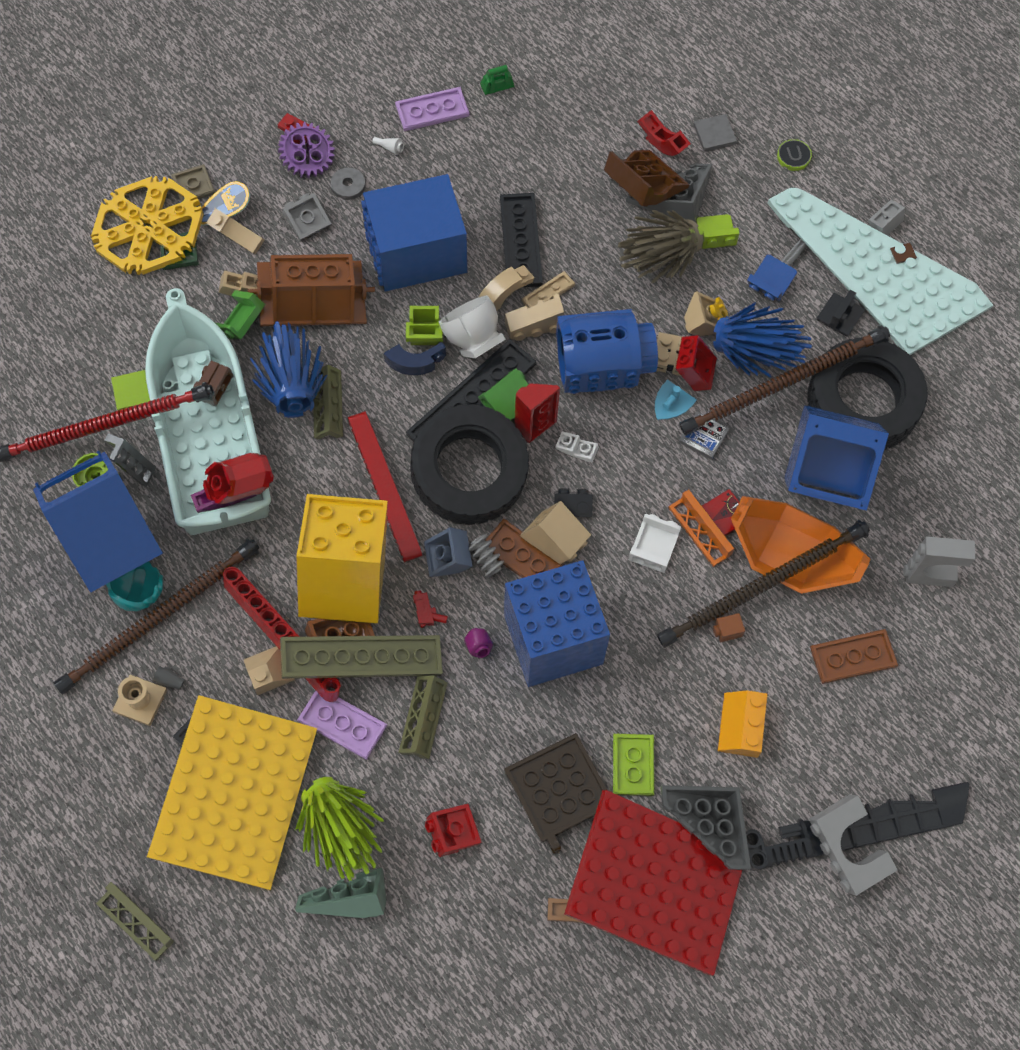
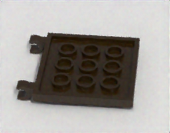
M577 733L504 768V772L540 842L547 841L553 854L561 851V846L555 836L594 817L602 790H607Z

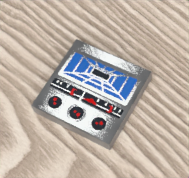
M696 412L694 417L703 416V414ZM713 419L706 422L704 426L699 427V430L687 436L683 434L679 443L712 460L730 429L715 422Z

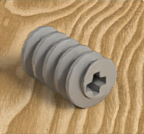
M484 534L472 541L468 549L469 551H476L472 556L473 558L480 557L476 562L478 565L484 564L480 570H488L485 578L491 577L505 568L501 567L504 560L497 561L500 553L493 554L496 547L489 548L492 541H485L488 534Z

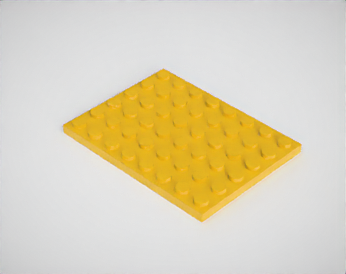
M198 695L147 858L271 890L317 728Z

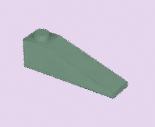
M383 869L369 870L367 875L362 871L355 874L357 879L345 883L341 879L328 890L326 887H320L299 895L295 910L300 913L356 918L384 915L386 893Z

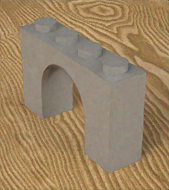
M926 536L923 542L919 544L918 549L914 551L913 556L909 558L908 563L904 565L903 576L906 577V583L953 587L958 581V566L969 567L975 560V541Z
M850 794L809 818V821L812 824L810 828L813 834L819 837L822 843L820 844L822 851L831 860L830 866L841 879V887L846 893L857 896L896 872L897 868L889 853L883 850H878L855 863L850 862L844 856L841 849V837L844 830L849 825L868 815L858 795Z

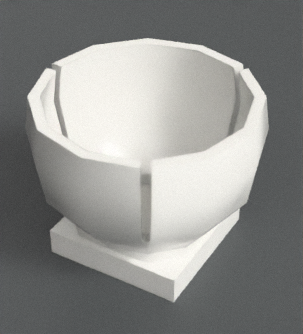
M488 295L466 302L446 314L439 321L440 328L452 344L463 348L460 350L463 357L477 358L506 340L502 333L496 331L498 314L495 305Z

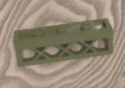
M327 364L321 368L319 375L323 374L324 377V375L328 374L314 399L315 439H321L327 435L335 438L343 437L341 370ZM324 406V411L322 412V414H321V416H320V411H321L322 407ZM324 423V430L321 431L320 428Z
M434 675L417 676L398 753L416 755L422 759L430 758L448 682ZM423 682H427L426 688L421 691ZM422 700V705L417 710V705ZM417 720L416 727L412 729L413 723ZM412 739L411 749H407L408 742Z
M110 882L105 887L107 892L96 904L157 961L175 941L123 891ZM111 895L117 899V908L108 909L103 904ZM120 911H129L132 914V923H122L120 921ZM135 925H144L147 928V937H137L135 935ZM158 939L164 944L156 954L150 950V940ZM141 940H147V946Z

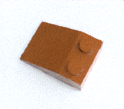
M315 619L308 621L305 628L307 637L375 636L371 624L367 622Z

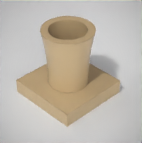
M129 675L118 687L119 698L112 711L151 726L167 692V688Z

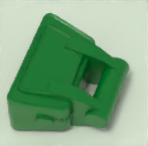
M507 65L488 69L480 83L485 95L515 87Z

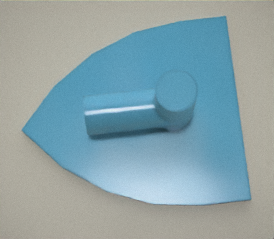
M667 379L661 386L655 399L656 418L659 420L677 417L691 408L697 399Z

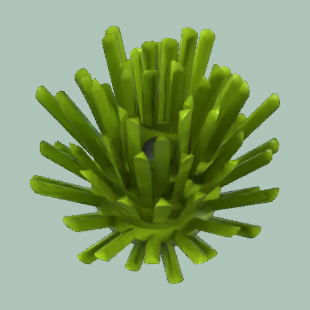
M322 777L312 781L314 785L308 790L304 789L302 792L301 801L303 806L295 830L299 829L300 832L303 829L306 817L303 853L306 851V848L308 852L311 850V829L313 828L317 867L320 866L319 838L327 872L329 867L332 868L330 858L332 853L341 879L345 878L341 866L349 881H352V878H354L352 869L362 868L366 875L369 874L366 862L371 863L373 868H376V864L370 856L373 850L368 842L372 846L374 845L380 853H382V849L373 839L377 838V836L365 822L371 827L375 826L374 823L350 804L353 803L378 821L384 822L381 817L373 813L375 810L371 805L354 797L365 798L362 794L367 792L342 785L339 781L334 780L333 777Z

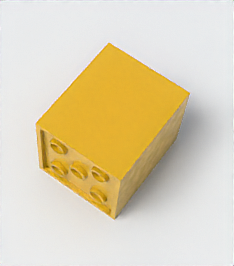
M307 494L296 556L298 617L378 623L385 568L388 501Z

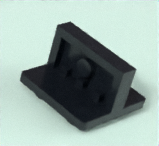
M850 290L845 298L833 293L818 315L817 321L848 337L865 309L856 304L854 300L856 292Z

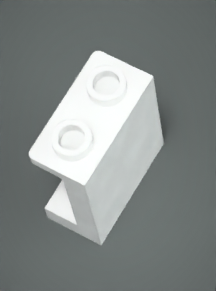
M645 514L628 560L665 573L681 526L673 521L662 520L656 515Z

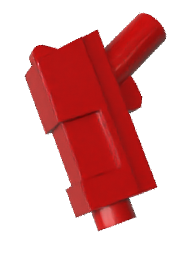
M421 590L414 592L413 600L416 605L417 618L421 628L434 625V621L447 623L448 616L437 614L435 607L430 608L427 592L422 593Z

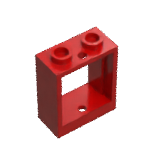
M699 335L682 337L675 369L694 391L711 390L717 357Z

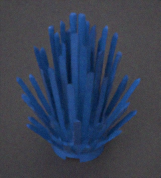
M755 302L731 317H721L715 325L716 341H713L715 350L724 353L737 370L740 367L749 376H751L750 372L745 367L757 376L758 372L754 368L766 376L772 377L771 374L741 354L768 367L774 366L786 371L782 365L774 363V361L796 368L797 365L789 363L791 362L790 360L805 363V360L795 357L806 358L805 355L800 354L802 349L812 348L811 344L795 342V340L810 341L811 337L799 336L802 333L801 331L789 329L804 328L803 325H781L793 323L795 320H779L778 317L747 322V320L780 312L784 308L768 311L770 308L768 306L754 311Z
M277 321L274 324L275 332H273V337L266 335L265 332L262 333L269 358L265 349L259 346L263 358H260L261 363L275 388L270 384L255 360L250 358V361L259 372V374L255 373L254 375L262 385L255 379H252V381L263 391L260 393L276 406L278 414L281 412L287 418L304 416L303 412L309 409L310 411L313 410L314 399L328 374L324 375V377L323 374L319 375L324 363L318 360L321 352V346H319L308 382L311 350L309 349V341L305 343V329H302L301 363L299 327H296V333L293 334L291 324L288 323V331L286 325L283 324L281 326V334L280 323Z

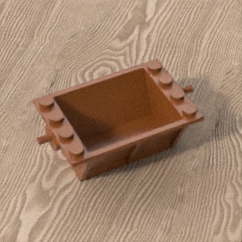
M352 254L271 255L270 262H257V289H247V292L257 294L258 298L266 304L260 312V326H274L277 321L280 323V326L283 324L288 326V323L291 326L367 324L365 309L366 292H375V287H366V280L362 276L361 261H353Z

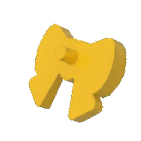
M720 297L715 298L716 303L710 305L709 308L711 314L719 320L721 317L725 318L728 316V311Z

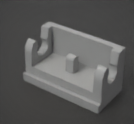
M890 200L868 220L869 226L885 235H889L904 221L905 207Z

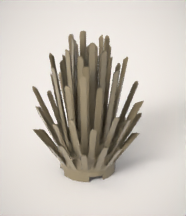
M652 210L654 214H650V216L657 219L634 217L637 220L665 226H638L637 228L626 229L628 232H641L628 234L627 237L632 238H627L626 241L618 243V248L625 249L623 252L625 256L620 257L619 260L624 261L637 256L639 258L621 264V267L627 269L633 266V268L637 269V272L651 267L638 276V278H641L672 261L652 280L651 283H655L675 264L666 276V278L669 276L672 278L684 263L679 277H681L688 263L689 265L691 264L695 253L701 249L703 244V235L699 233L698 224L693 220L684 219L674 210L672 212L667 211L673 218L656 210Z

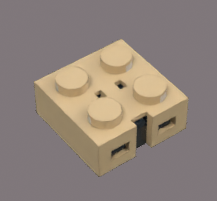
M658 333L657 371L666 373L667 370L672 371V374L680 375L675 368L681 336Z

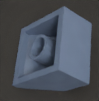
M450 527L424 541L429 577L461 573L473 567L471 554L468 550L467 531Z

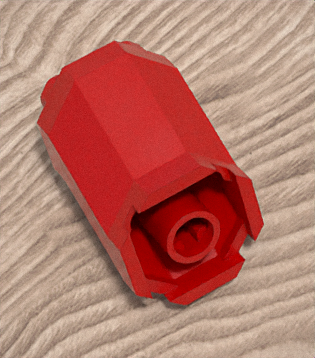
M248 453L222 462L212 463L205 471V475H208L207 480L203 481V488L208 500L215 501L217 504H225L251 495H260L273 482L274 475L267 456L258 453Z

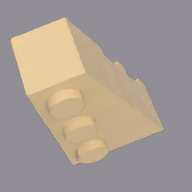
M559 293L553 295L554 298L546 302L543 299L537 301L538 305L527 308V306L506 313L505 324L509 339L521 341L525 337H539L549 332L552 334L556 333L557 316H564Z

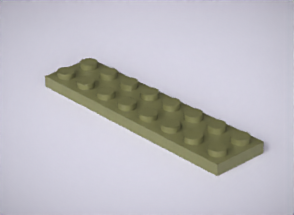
M440 635L280 638L282 679L441 676L443 674Z

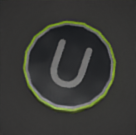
M800 140L783 142L777 152V160L780 165L785 166L791 171L805 169L812 157L809 146Z

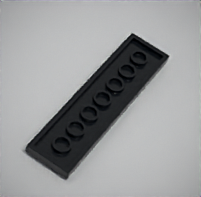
M509 339L407 430L406 435L414 442L416 435L423 428V425L430 418L432 419L433 415L444 411L446 408L463 404H474L484 407L478 396L489 390L513 369L517 368V370H520L525 375L536 365V360Z

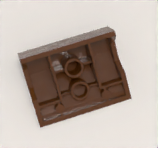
M634 150L627 159H620L613 151L609 152L604 171L620 187L624 188L631 197L635 198L641 206L657 205L689 188V184L651 150Z

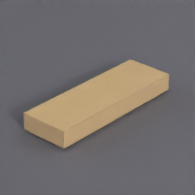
M563 271L522 298V302L527 308L538 305L537 301L543 299L546 302L553 299L555 294L559 293V296L573 288L575 282Z

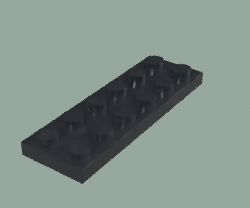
M535 193L500 194L505 270L510 267L516 269L524 265L535 277L532 283L524 287L542 286Z

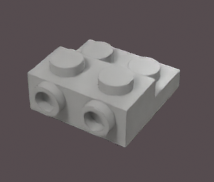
M309 193L304 194L295 203L293 201L288 202L284 205L285 208L282 211L300 241L331 226V222L315 193L311 195Z

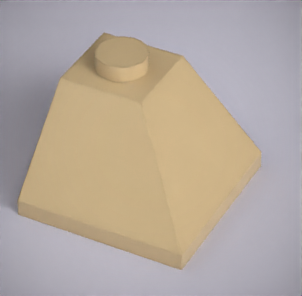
M698 291L694 293L684 316L685 327L688 333L699 336L716 334L714 328L718 318L711 314L709 308L710 305L716 303L715 299Z
M277 646L244 659L246 669L257 695L295 680V678L282 679L281 651Z

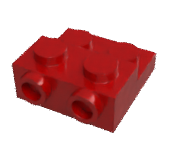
M469 804L432 812L426 818L425 828L428 833L432 834L431 846L435 853L438 852L439 857L454 854L462 849L482 843Z

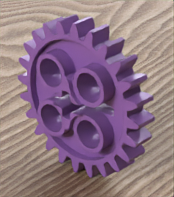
M305 122L303 126L296 123V128L291 125L289 130L285 129V135H281L280 139L282 141H279L278 146L280 148L278 153L282 154L279 159H285L283 166L289 165L288 171L293 169V175L299 172L301 178L303 174H306L307 178L310 177V174L316 177L317 172L322 175L323 169L328 170V165L332 164L331 159L334 158L333 152L335 148L331 147L333 141H328L330 135H324L325 129L319 131V125L313 128V123H310L309 127ZM304 136L307 137V151L309 152L307 157L309 164H306V149H304ZM293 140H299L301 144H296ZM310 140H316L318 144H313ZM295 156L301 157L302 160H301V161L296 160V159H295ZM312 156H317L320 160L316 161Z

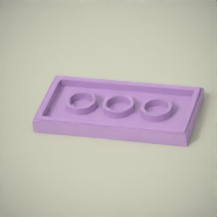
M461 87L395 102L404 131L469 116V110Z
M317 691L314 692L297 719L301 724L317 728V733L365 760L368 759L387 727L386 723L341 698L334 702L325 701Z

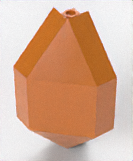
M742 496L731 517L751 569L763 575L777 567L779 568L780 565L786 562L788 563L789 560L796 558V556H801L802 553L816 545L818 546L823 541L829 538L833 541L842 534L836 527L787 503ZM854 543L842 544L837 547L836 553L829 555L827 558L824 557L820 562L811 565L809 568L807 567V569L798 572V574L787 580L785 579L781 584L802 594L860 582L871 559Z

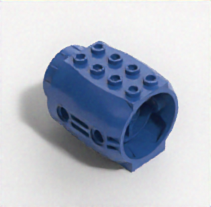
M632 309L557 316V351L564 393L576 394L579 392L605 391L624 387L633 388L638 386L640 374L657 371L658 347L654 326L652 323L637 324Z

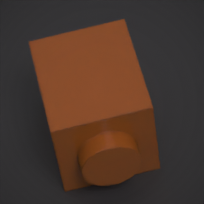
M740 613L717 618L715 626H713L714 635L719 637L720 642L741 638L745 633Z

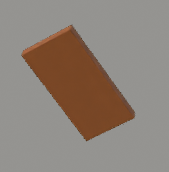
M504 518L485 540L492 541L489 548L496 547L493 554L500 553L497 561L504 560L503 565L521 578L562 567L565 562L559 564L520 536L523 532Z
M886 629L810 646L822 684L898 666Z

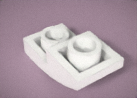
M561 432L555 448L565 454L592 463L599 446L598 443L581 440L579 435Z

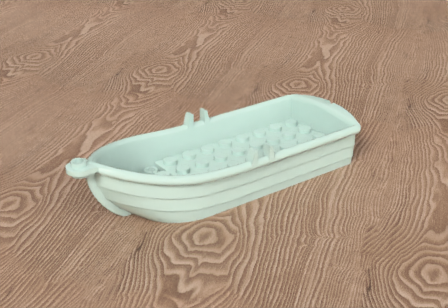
M171 289L166 294L168 310L162 316L152 334L146 355L145 373L150 401L171 394L181 396L185 392L190 391L195 382L201 379L203 368L206 365L208 366L211 360L229 367L234 375L216 407L202 401L184 402L179 404L178 409L161 414H152L175 522L190 535H196L266 518L269 515V504L271 502L269 488L260 495L231 506L200 513L196 511L191 495L204 489L203 481L207 480L208 475H205V471L212 463L222 462L248 453H258L260 455L261 453L240 363L230 340L209 317L187 305L184 292L181 289Z

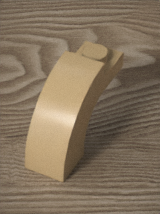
M524 265L516 269L510 267L490 281L479 297L488 295L496 310H498L511 293L532 283L535 277Z

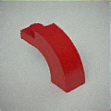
M652 110L637 121L647 134L645 138L663 154L675 156L691 144L681 130L679 132L668 130Z

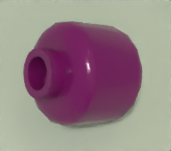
M473 628L465 636L464 643L471 656L483 658L489 655L493 648V642L487 630Z

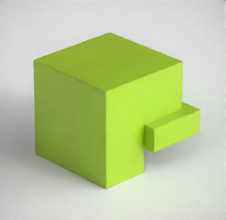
M410 306V322H406V342H410V345H437L439 342H443V332L439 325V306Z

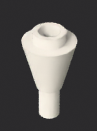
M374 137L372 140L373 144L380 145L395 155H398L404 149V143L401 138L381 139Z

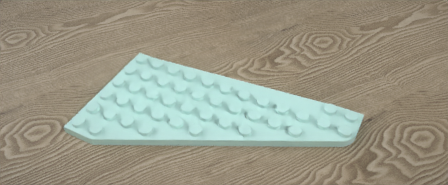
M789 188L770 198L767 202L780 220L801 238L849 291L852 290L857 293L855 298L880 325L888 328L891 339L909 355L993 307V304L976 283L915 250L916 259L907 258L905 262L896 264L890 248L895 247L897 253L903 254L906 248L902 243L802 189Z

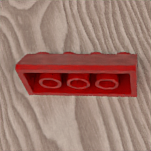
M530 383L526 387H521L516 392L515 427L519 429L523 438L528 443H531L557 422L560 387L558 385Z

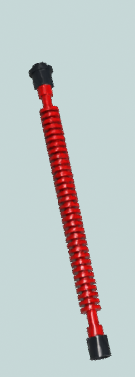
M204 382L200 386L191 388L190 391L185 392L181 396H176V394L167 395L166 397L114 411L107 415L104 414L30 438L28 437L25 439V443L2 445L0 446V462L14 458L15 455L21 454L25 450L32 453L43 448L78 439L79 437L151 417L152 414H161L178 409L179 404L184 402L211 401L212 396H214L213 387Z

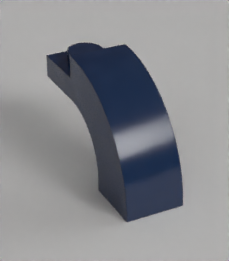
M441 342L423 353L413 354L405 351L398 344L384 352V361L389 367L399 373L423 375L434 371L435 362H441L445 358L446 347Z

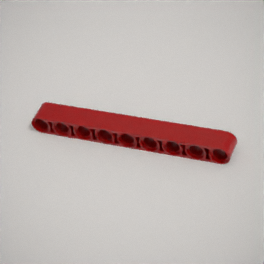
M366 411L347 417L362 458H364L368 473L371 475L370 478L373 486L377 490V496L379 500L388 501L387 521L390 523L389 526L394 539H396L399 552L403 556V562L421 557L422 552Z
M228 567L224 570V588L279 650L281 637H299L238 568ZM278 632H283V633H285V634L279 635V634H277V633H278ZM305 678L325 701L334 702L339 698L341 685L337 678ZM334 688L335 691H328L327 689Z

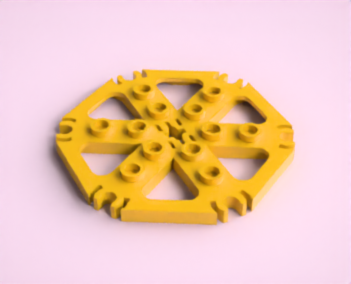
M151 176L114 190L115 193L111 192L110 195L113 199H104L106 205L101 202L91 234V239L95 244L94 248L99 255L125 273L128 271L131 274L132 270L136 269L138 275L141 273L144 275L181 261V257H186L183 250L192 251L190 246L195 247L204 213L202 207L199 206L201 204L197 196L170 178L167 181L166 177H163V180L159 182L157 176L154 178ZM146 187L148 191L142 209L125 198L127 193ZM170 189L184 197L183 202L163 209L167 192ZM107 212H113L127 222L108 230L102 229ZM192 219L186 236H180L168 228ZM132 241L129 254L124 259H120L109 251L113 247ZM153 241L169 251L166 256L147 261Z

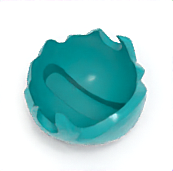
M150 561L109 582L106 586L108 588V595L118 607L126 611H141L157 601L163 591L164 581L163 575L159 573L158 568L153 567Z

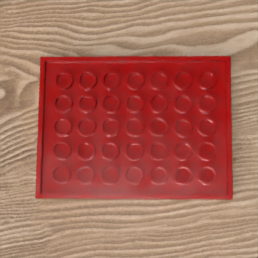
M602 790L564 915L702 973L714 976L742 870H729L717 855H713L701 843V840L693 833H690L679 822L608 790Z

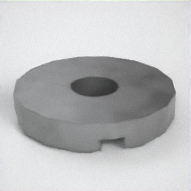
M343 168L333 174L331 189L341 199L351 200L359 197L365 190V178L357 169ZM351 181L352 185L345 186L344 182Z

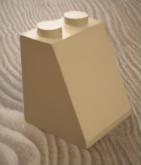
M559 501L543 510L520 536L547 556L562 564L566 561L571 562L577 556L576 552L588 544L586 540L591 534L570 510Z

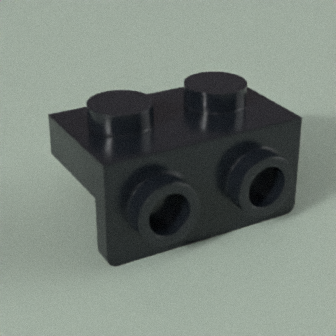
M559 488L558 491H554V504L561 501L575 517H592L593 494L589 492V489H577V492H570L568 488Z

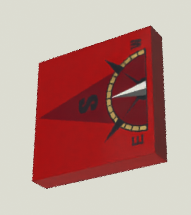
M728 489L702 505V507L724 536L735 531L731 517L739 501L731 490Z

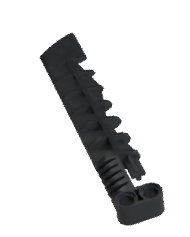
M969 782L932 789L933 801H916L913 794H910V801H891V799H887L886 803L873 809L870 808L869 804H865V810L868 815L849 825L844 830L841 837L842 851L962 824L966 811ZM798 819L797 823L778 827L781 839L800 836V839L767 847L764 846L763 838L759 831L755 829L746 831V837L747 835H752L755 839L754 845H750L747 842L751 865L750 870L757 871L773 866V863H776L778 866L782 861L784 864H787L788 860L795 862V858L802 860L804 856L809 859L825 855L820 847L822 843L819 837H816L810 828L811 822ZM753 855L760 858L761 863L759 866L753 864Z

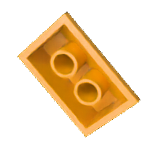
M748 690L724 693L718 742L719 752L759 757L762 752L767 693Z

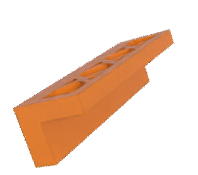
M690 490L685 491L681 499L668 507L713 567L732 555L734 547ZM683 503L687 508V515L678 513L675 508ZM688 519L696 520L699 524L698 529L690 528L687 525ZM699 534L707 535L710 538L709 544L701 543L699 541ZM710 550H719L722 556L714 560L710 555Z

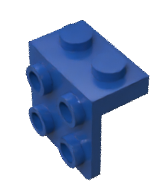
M766 255L755 274H750L747 282L749 288L755 292L760 291L765 294L764 296L767 299L779 302L797 275V271L777 258Z

